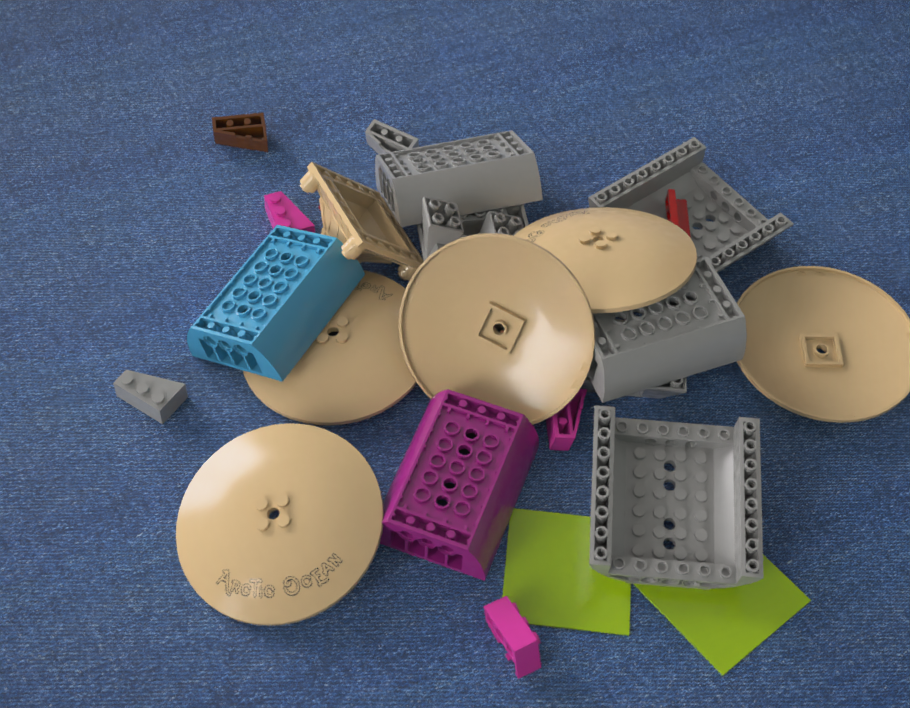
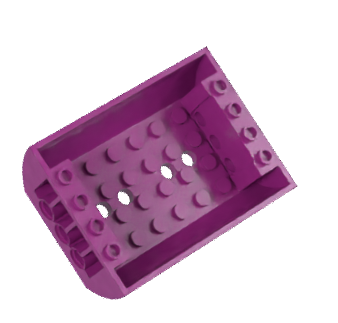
M449 389L433 396L383 501L384 515L380 544L485 581L539 448L537 432L529 419L524 414ZM466 449L470 453L468 455H461L459 451ZM448 482H451L455 485V487L453 489H447L444 485ZM443 499L448 504L446 506H439L436 502Z

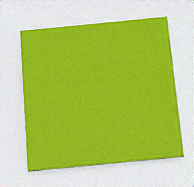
M514 508L509 520L502 598L507 596L511 603L515 602L521 617H525L529 625L629 636L631 583L604 576L596 572L589 565L591 517Z
M764 555L763 579L747 585L707 590L634 584L722 676L811 601Z

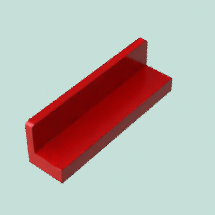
M668 189L665 199L667 220L680 227L691 238L687 200L676 199L675 189Z

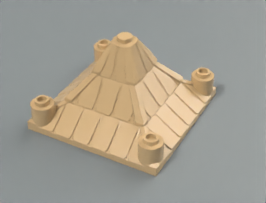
M311 162L307 166L308 172L300 179V187L306 193H314L317 190L320 195L319 203L323 223L321 234L338 238L343 243L341 246L342 254L348 260L357 259L359 263L391 264L393 262L399 264L398 275L401 279L410 281L415 271L424 262L423 258L404 229L399 225L380 193Z

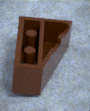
M264 112L212 117L215 144L268 153Z

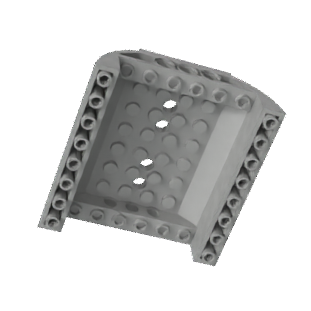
M695 137L588 197L590 208L631 209L650 213L667 220L665 207L668 189H675L676 199L687 200L690 235L696 248L697 258L708 257L717 273L783 233L794 224L782 213L769 220L703 163L706 147Z
M595 405L589 565L592 569L604 576L631 584L707 590L742 586L763 579L760 419L739 417L735 426L729 427L615 417V407ZM664 464H672L675 470L667 471L664 468ZM664 483H672L675 489L672 491L666 490ZM671 521L674 524V529H666L663 522ZM666 540L673 542L674 548L671 550L666 549L663 542Z

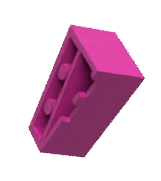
M282 191L264 195L265 210L273 229L276 225L315 233V225Z
M579 389L566 406L546 419L549 450L569 451L576 437L587 389Z
M505 596L484 606L486 622L497 642L502 643L508 653L505 654L507 660H513L517 678L519 679L540 669V639L536 632L530 630L527 619L521 617L516 603H511L509 598Z

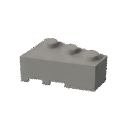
M375 119L365 131L367 144L378 154L419 147L418 138Z
M125 370L113 383L117 397L161 424L188 398L186 384L135 371Z

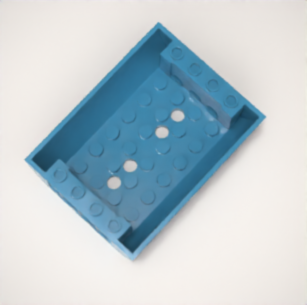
M276 225L190 327L187 334L189 350L194 357L283 382L364 277L363 268L357 259L348 260L343 256L341 248L343 243L336 237Z

